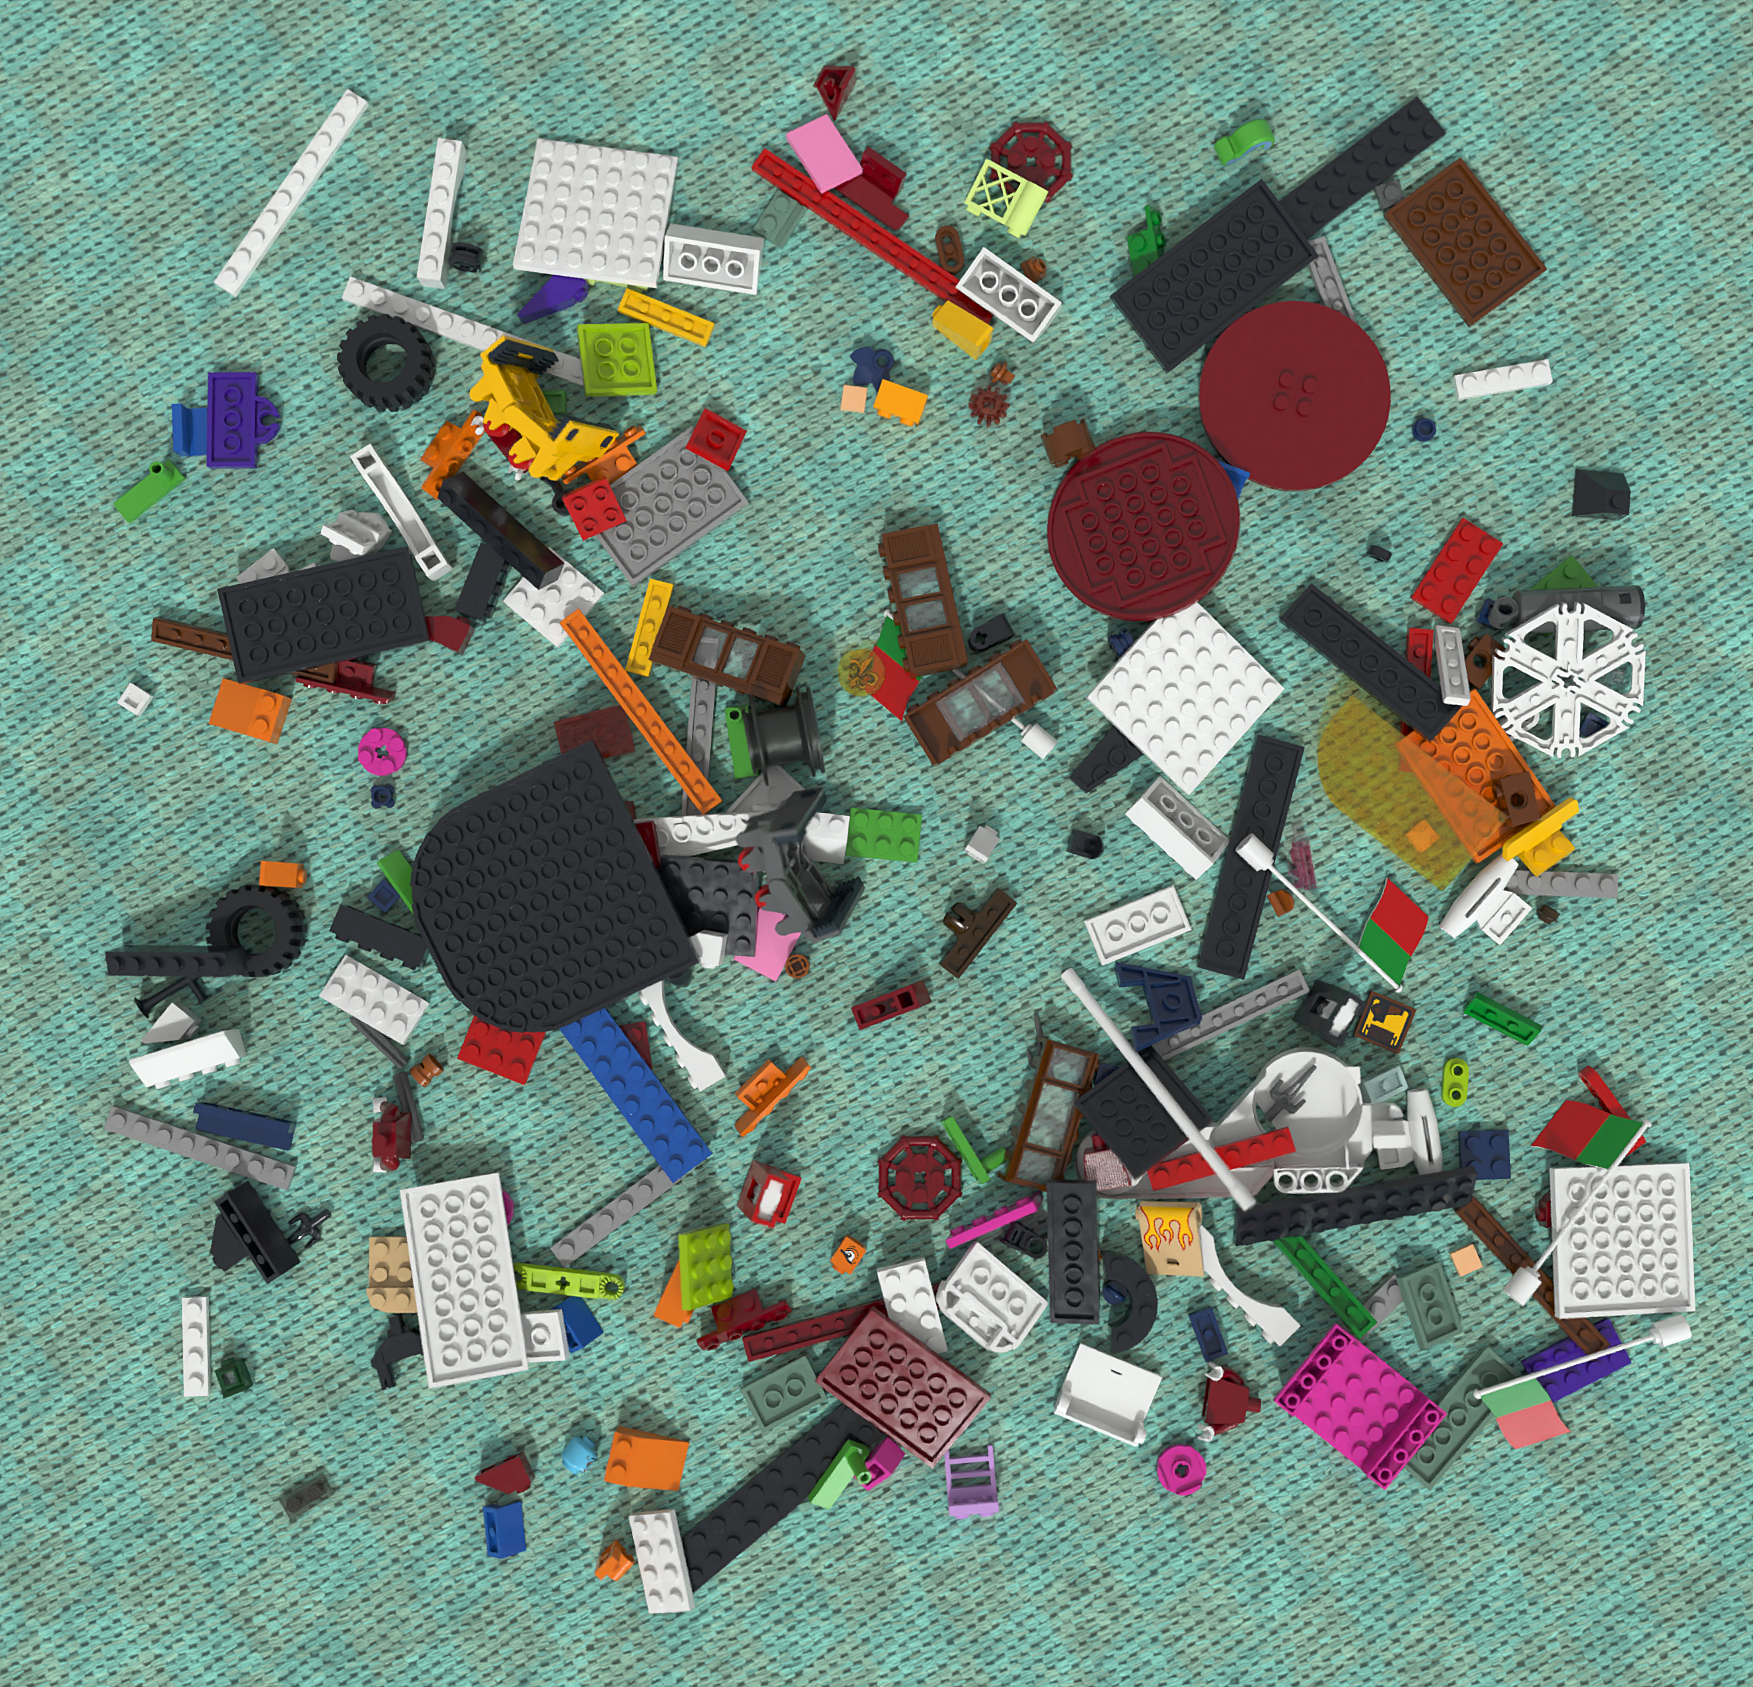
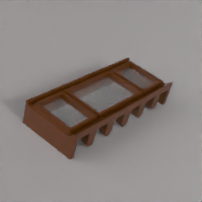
M1038 1036L1037 1041L1042 1042L1043 1047L1040 1057L1034 1056L1032 1059V1065L1037 1067L1033 1080L1027 1079L1025 1083V1088L1030 1091L1026 1104L1021 1102L1018 1107V1112L1022 1113L1019 1127L1013 1126L1011 1130V1135L1016 1138L1012 1151L1007 1149L1004 1154V1158L1009 1161L1006 1172H998L997 1177L1005 1182H1012L1047 1192V1179L1065 1180L1064 1173L1066 1167L1071 1162L1072 1146L1078 1139V1126L1083 1118L1073 1102L1092 1089V1078L1099 1067V1054Z

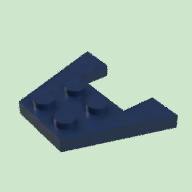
M1115 962L1114 969L1119 988L1143 986L1152 1021L1151 1025L1131 1026L1130 1033L1135 1052L1201 1023L1202 1016L1191 976Z

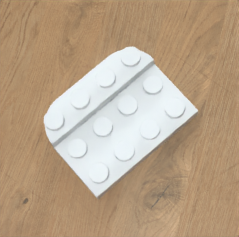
M973 1242L947 1280L941 1281L935 1296L941 1311L982 1347L994 1352H1007L1011 1349H1016L1049 1304L978 1242Z

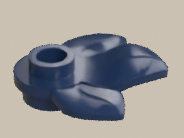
M861 347L851 353V360L858 365L853 374L854 384L863 386L872 383L874 389L878 392L883 379L890 381L889 371L894 364L891 352L886 349L874 351L869 347ZM880 356L884 357L886 360V363L883 366H880L878 364V358Z

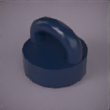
M1109 1280L1102 1288V1295L1107 1303L1119 1305L1126 1300L1127 1290L1122 1283L1116 1280Z

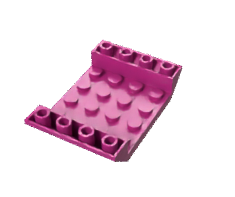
M1336 1323L1273 1399L1276 1404L1291 1416L1297 1417L1357 1465L1366 1476L1384 1490L1387 1489L1447 1415L1444 1410Z

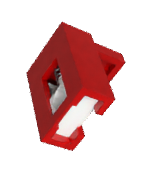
M753 1160L736 1206L751 1222L774 1228L776 1222L785 1224L802 1178L777 1169L774 1166Z

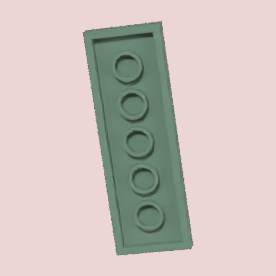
M1484 1345L1435 1402L1447 1415L1404 1466V1469L1430 1491L1494 1416L1481 1398L1477 1399L1474 1397L1473 1391L1475 1389L1479 1391L1522 1376L1491 1348Z

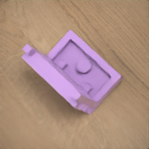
M988 1445V1454L949 1457L948 1450L944 1454L949 1515L954 1516L956 1519H965L971 1514L989 1517L993 1516L995 1512H999L993 1445ZM989 1461V1469L951 1472L950 1464ZM990 1476L991 1484L952 1487L951 1479Z

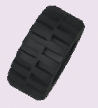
M381 314V318L371 315L367 317L368 321L366 322L359 320L355 323L357 327L354 330L349 328L345 333L348 338L346 341L341 340L339 347L342 349V352L337 353V361L341 364L338 366V371L343 377L342 381L345 386L364 405L369 408L374 407L377 411L385 412V408H388L390 412H398L399 406L406 410L411 407L410 402L414 399L418 403L423 399L420 396L421 392L425 391L428 393L431 387L428 381H433L435 375L432 370L435 367V359L432 357L433 352L425 338L413 324L405 322L399 316H394L392 319L389 314ZM394 344L401 346L407 354L406 365L401 374L387 382L372 381L366 372L367 361L370 355L384 345Z
M244 885L239 886V889H232L226 892L227 897H220L216 901L218 907L217 909L210 910L208 916L212 917L211 923H206L205 930H210V936L206 937L207 944H212V946H242L238 938V925L243 915L251 909L261 908L266 910L275 922L276 935L270 948L261 954H252L245 950L247 970L235 975H242L243 977L276 975L281 973L282 969H288L293 965L291 961L298 959L301 955V952L298 950L300 946H305L306 939H302L303 932H307V925L302 923L305 915L303 911L297 909L299 907L297 901L290 899V895L285 891H280L272 886Z

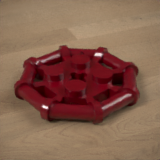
M1046 120L1045 122L1029 123L1014 121L994 143L990 144L991 161L1000 166V156L1007 157V170L1048 191L1044 200L1045 204L1051 202V198L1067 182L1072 181L1071 149L1073 146L1071 142H1067L1049 125L1050 122ZM1039 132L1038 138L1034 136L1023 138L1022 134ZM1045 135L1048 136L1058 147L1055 149L1049 147L1043 141ZM1015 136L1018 142L1010 150L1006 149L1004 146ZM1062 155V169H1056L1055 157ZM1027 158H1030V159L1034 158V159H1036L1035 164H1036L1037 166H1036V167H1033V166L1027 167V166H1026V164H1027V160H1026V159H1027ZM992 167L991 175L989 176L991 182L999 180L997 170ZM1002 173L1003 178L1008 177L1007 175ZM1052 175L1058 178L1048 189L1044 185ZM1008 181L1004 182L1007 195L1017 191Z
M936 1134L934 1136L901 1135L900 1139L888 1152L877 1160L879 1171L878 1198H882L901 1217L900 1220L934 1219L937 1221L959 1197H962L961 1163L963 1161ZM911 1146H929L927 1153H912ZM903 1149L906 1151L907 1156L898 1165L891 1162ZM935 1149H936L948 1162H946L945 1164L941 1165V1164L932 1156V1154H933V1152L935 1151ZM888 1169L896 1171V1185L888 1187ZM951 1169V1186L944 1185V1170ZM925 1172V1183L918 1182L916 1184L914 1182L916 1178L914 1173ZM898 1190L907 1199L905 1206L892 1195L893 1192ZM942 1190L945 1191V1192H947V1193H949V1194L935 1207V1204L933 1203L932 1200H933ZM913 1202H927L929 1209L911 1210Z

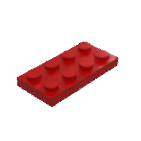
M1462 518L1410 599L1451 624L1503 543L1465 518Z

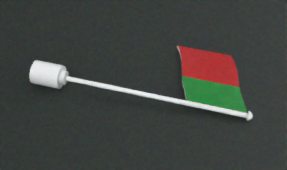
M887 609L883 613L886 619L879 640L869 658L875 656L874 668L871 672L878 675L879 683L874 687L869 686L867 680L870 681V677L864 678L862 683L866 684V689L864 690L903 722L907 704L923 676L910 679L909 672L904 671L902 658H906L904 649L899 648L897 635L901 634L900 628L894 625L893 616L890 613L891 610ZM958 669L952 670L961 679L966 677ZM974 684L981 696L1000 712L1004 710L1000 704ZM1016 718L1011 720L1023 730L1020 734L1024 737L1021 742L1043 760L1059 742L1037 723L1034 726L1029 724L1026 727Z
M1253 833L1240 842L1235 851L1256 871L1269 869L1395 988V992L1399 993L1402 991L1401 981L1408 961L1423 937L1428 916L1392 881L1386 878L1381 897L1365 923L1357 946L1272 866L1274 853Z
M1566 1100L1531 1146L1551 1150L1581 1164L1605 1169L1607 1172L1534 1267L1530 1268L1527 1266L1525 1269L1519 1267L1502 1291L1520 1305H1525L1541 1284V1281L1538 1280L1540 1275L1536 1271L1647 1127H1651L1649 1120L1645 1119L1639 1122L1617 1117L1591 1105Z
M1679 1314L1652 1323L1648 1336L1479 1391L1475 1389L1473 1395L1475 1398H1481L1492 1411L1503 1436L1512 1447L1519 1449L1571 1432L1560 1420L1549 1395L1536 1380V1377L1650 1340L1660 1347H1665L1690 1339L1691 1330L1686 1319Z

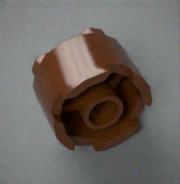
M1085 418L1081 419L1079 424H1077L1076 420L1063 423L1053 428V434L1048 436L1047 433H1043L1040 436L1049 462L1054 464L1056 469L1068 465L1070 459L1077 457L1080 460L1089 456L1095 448Z

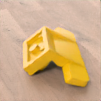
M1572 797L1566 799L1543 815L1541 819L1536 820L1507 840L1503 845V858L1508 862L1515 856H1518L1537 877L1572 853L1575 847L1560 829L1565 821L1579 812L1578 801Z

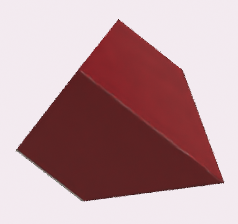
M823 66L813 87L818 89L834 122L856 84V69L853 66Z

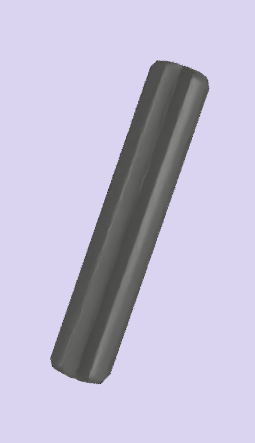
M354 1016L351 1018L350 1022L397 1068L402 1069L408 1064L409 1059L381 1032Z
M406 1072L396 1073L393 1075L401 1110L402 1112H411V1143L422 1141L424 1136L408 1075Z

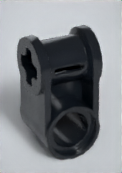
M1003 613L975 628L970 634L968 645L973 652L982 653L1008 641L1016 634ZM976 636L985 638L983 645L980 642L975 643Z
M1017 1221L1010 1222L1004 1237H1001L999 1240L1006 1246L1035 1259L1043 1257L1048 1249L1043 1236ZM1034 1240H1039L1043 1243L1041 1251L1033 1252L1029 1248L1030 1243Z

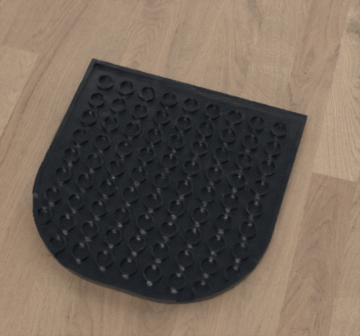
M594 739L453 808L441 817L430 833L425 836L416 854L411 872L410 887H412V911L420 934L442 979L453 996L471 1010L474 1016L497 1028L519 1033L556 1030L701 962Z

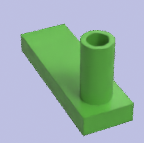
M170 459L163 464L158 461L151 463L149 466L151 474L113 503L128 523L131 524L186 480Z
M749 705L724 708L735 779L759 776V770H757V774L753 775L741 711L745 709L746 713H750Z
M948 1116L940 1121L978 1184H984L990 1180L987 1173L1008 1161L1004 1158L1006 1151L1004 1147L999 1148L979 1161L953 1116Z
M848 1439L808 1495L810 1503L830 1510L854 1475L860 1484L869 1482L871 1473L864 1462L870 1454L868 1447Z

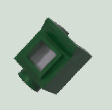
M231 1357L220 1362L221 1367L214 1370L222 1390L223 1399L246 1391L253 1386L244 1358L235 1360V1357Z

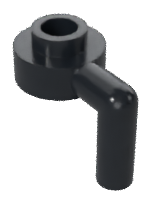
M544 476L540 477L543 482L552 488L555 494L552 499L553 510L561 516H569L570 514L567 508H564L565 503L561 497L569 493V491L563 490L559 481H553Z

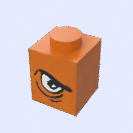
M846 1233L830 1258V1262L833 1263L832 1267L843 1275L845 1272L851 1275L865 1254L867 1247Z

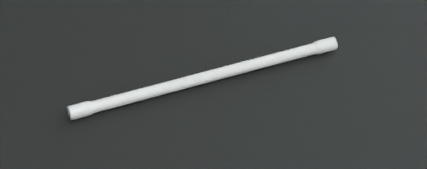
M1072 968L1066 970L1061 975V978L1067 986L1078 996L1213 1168L1244 1211L1249 1209L1256 1203L1255 1199L1244 1185L1236 1179L1140 1055L1135 1052V1049L1091 995Z

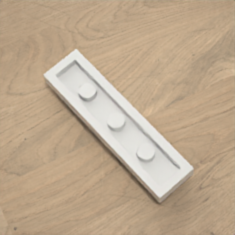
M1548 359L1465 373L1453 377L1457 401L1550 385L1553 382Z
M1436 625L1433 634L1443 703L1468 706L1471 698L1460 628Z
M209 1296L183 1297L184 1397L209 1396L211 1394Z

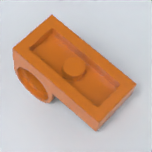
M615 1539L598 1556L594 1574L600 1580L608 1575L612 1580L618 1581L635 1564V1559L631 1554L628 1555L625 1552L626 1549Z

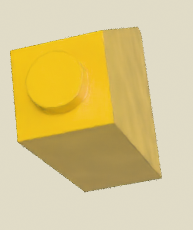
M947 301L943 306L940 304L934 310L932 326L973 359L977 360L990 345L994 328L950 301Z

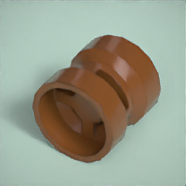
M800 954L790 956L785 962L786 972L792 978L804 977L810 968L808 959Z
M428 1053L422 1058V1063L414 1065L409 1071L420 1085L427 1087L432 1082L434 1076H439L444 1072V1068L434 1056Z

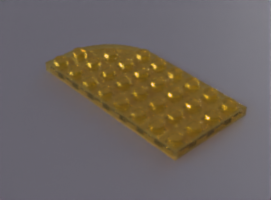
M1354 695L1350 696L1324 729L1318 749V771L1322 786L1330 801L1337 809L1442 892L1508 818L1507 815Z

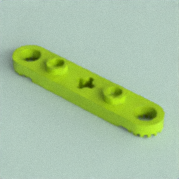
M513 1263L514 1270L522 1274V1279L516 1281L517 1289L595 1299L604 1298L608 1300L618 1299L625 1289L623 1278L614 1273ZM561 1277H566V1281H568L566 1286H562V1282L558 1281ZM611 1281L615 1282V1284L617 1283L619 1290L615 1292L609 1291L606 1288V1283Z

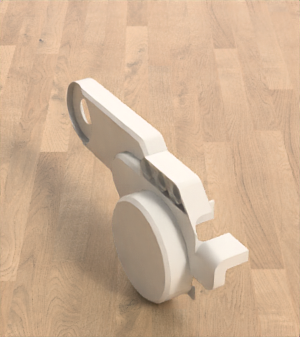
M1300 1047L1284 1051L1268 1061L1252 1085L1218 1122H1212L1200 1133L1212 1148L1266 1133L1257 1117L1256 1102L1263 1112L1266 1113L1276 1102L1271 1098L1269 1091L1280 1079L1283 1080V1083L1278 1092L1283 1093L1312 1065H1316L1315 1071L1292 1100L1295 1106L1302 1099H1305L1306 1102L1295 1114L1289 1113L1283 1108L1271 1121L1276 1129L1289 1127L1296 1152L1230 1171L1244 1185L1251 1196L1257 1194L1273 1174L1276 1188L1283 1193L1341 1192L1346 1189L1364 1168V1161L1372 1152V1142L1374 1148H1406L1402 1110L1398 1105L1390 1102L1363 1103L1359 1087V1067H1348L1340 1058L1325 1050ZM1298 1083L1288 1094L1292 1095L1300 1084ZM1094 1129L1082 1139L1075 1155V1171L1079 1180H1084L1083 1154L1086 1148L1093 1147L1091 1135L1096 1133ZM1188 1140L1161 1162L1198 1152V1149L1191 1140ZM1146 1172L1136 1181L1132 1178L1131 1186L1097 1191V1196L1105 1199L1233 1197L1217 1174L1153 1191L1148 1173ZM1308 1174H1314L1318 1179L1314 1183H1307L1304 1178ZM1333 1174H1340L1343 1177L1342 1181L1338 1183H1333L1329 1178ZM1290 1175L1293 1180L1288 1184L1280 1182V1176Z

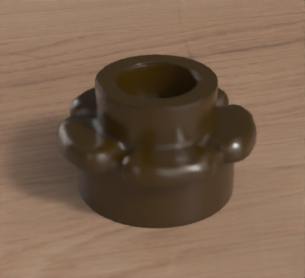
M1543 904L1540 909H1536L1539 913L1538 918L1549 925L1552 922H1559L1557 919L1560 913L1553 908Z

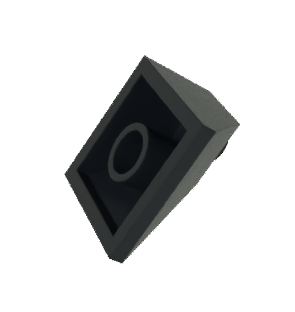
M1575 469L1572 516L1616 521L1628 516L1631 490L1624 473Z

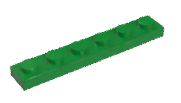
M1302 1236L1272 1241L1357 1339L1364 1336L1378 1323Z

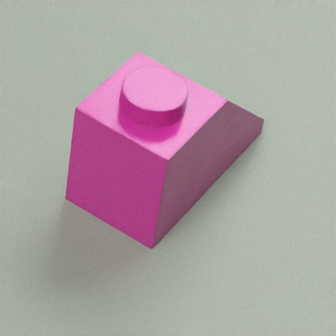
M887 1437L878 1443L864 1462L871 1473V1479L869 1482L861 1485L867 1491L891 1476L905 1456V1453L899 1448L897 1443Z

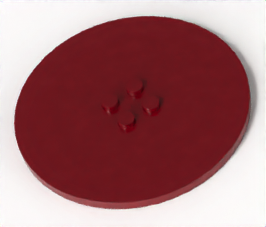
M1284 301L1267 304L1244 314L1219 336L1211 348L1201 371L1198 386V405L1206 436L1212 447L1226 464L1249 472L1248 480L1258 485L1275 490L1298 492L1331 485L1352 473L1369 457L1380 441L1388 421L1391 389L1387 368L1377 346L1369 335L1353 320L1332 308L1317 303Z
M1162 432L1127 434L1111 439L1094 448L1089 456L1080 459L1063 478L1054 495L1048 515V549L1055 570L1064 585L1080 602L1100 614L1120 620L1150 621L1177 614L1200 601L1224 576L1232 562L1239 542L1241 528L1240 507L1230 477L1216 458L1198 444L1186 438Z

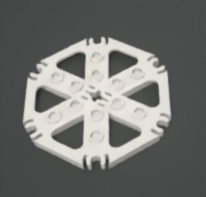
M1574 602V609L1571 612H1567L1566 603H1561V613L1558 610L1559 604H1555L1507 632L1506 635L1513 637L1514 640L1511 641L1503 637L1501 640L1508 644L1505 651L1495 649V652L1503 658H1496L1494 655L1492 658L1491 711L1494 712V717L1498 718L1501 715H1505V721L1501 722L1500 725L1502 728H1506L1503 729L1506 733L1554 757V752L1558 758H1561V752L1565 748L1569 750L1568 755L1574 757V747H1576V755L1580 756L1626 730L1629 726L1622 724L1621 721L1624 720L1629 724L1634 722L1628 718V712L1635 710L1640 713L1641 711L1633 703H1639L1643 706L1646 650L1642 649L1644 647L1642 643H1637L1634 646L1631 645L1632 639L1638 636L1637 633L1631 632L1633 629L1582 603L1581 610V605L1578 602ZM1592 619L1613 631V638L1609 642L1582 657L1584 621ZM1547 621H1553L1556 625L1555 659L1526 645L1524 642V636L1528 632ZM1627 661L1632 665L1631 689L1626 694H1620L1595 681ZM1507 666H1513L1540 680V682L1510 699L1503 697V670ZM1571 674V679L1578 687L1573 684H1566L1564 687V682L1557 675L1569 677ZM1581 702L1609 717V724L1586 738L1579 737ZM1553 704L1552 735L1548 739H1540L1522 729L1521 722Z

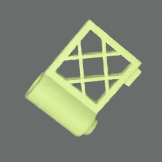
M986 159L964 203L968 205L967 211L978 217L981 213L1009 227L1008 233L1020 238L1021 234L1027 235L1048 191ZM989 167L997 170L999 180L987 184L985 175ZM1002 173L1009 177L1003 178ZM1013 179L1020 182L1017 191L1007 195L1004 182ZM1001 184L1004 197L991 200L988 188ZM985 190L988 199L987 203L977 205L972 202L977 192ZM1002 201L1006 202L1007 211L1003 218L995 214L993 204ZM989 206L991 212L985 209V207Z

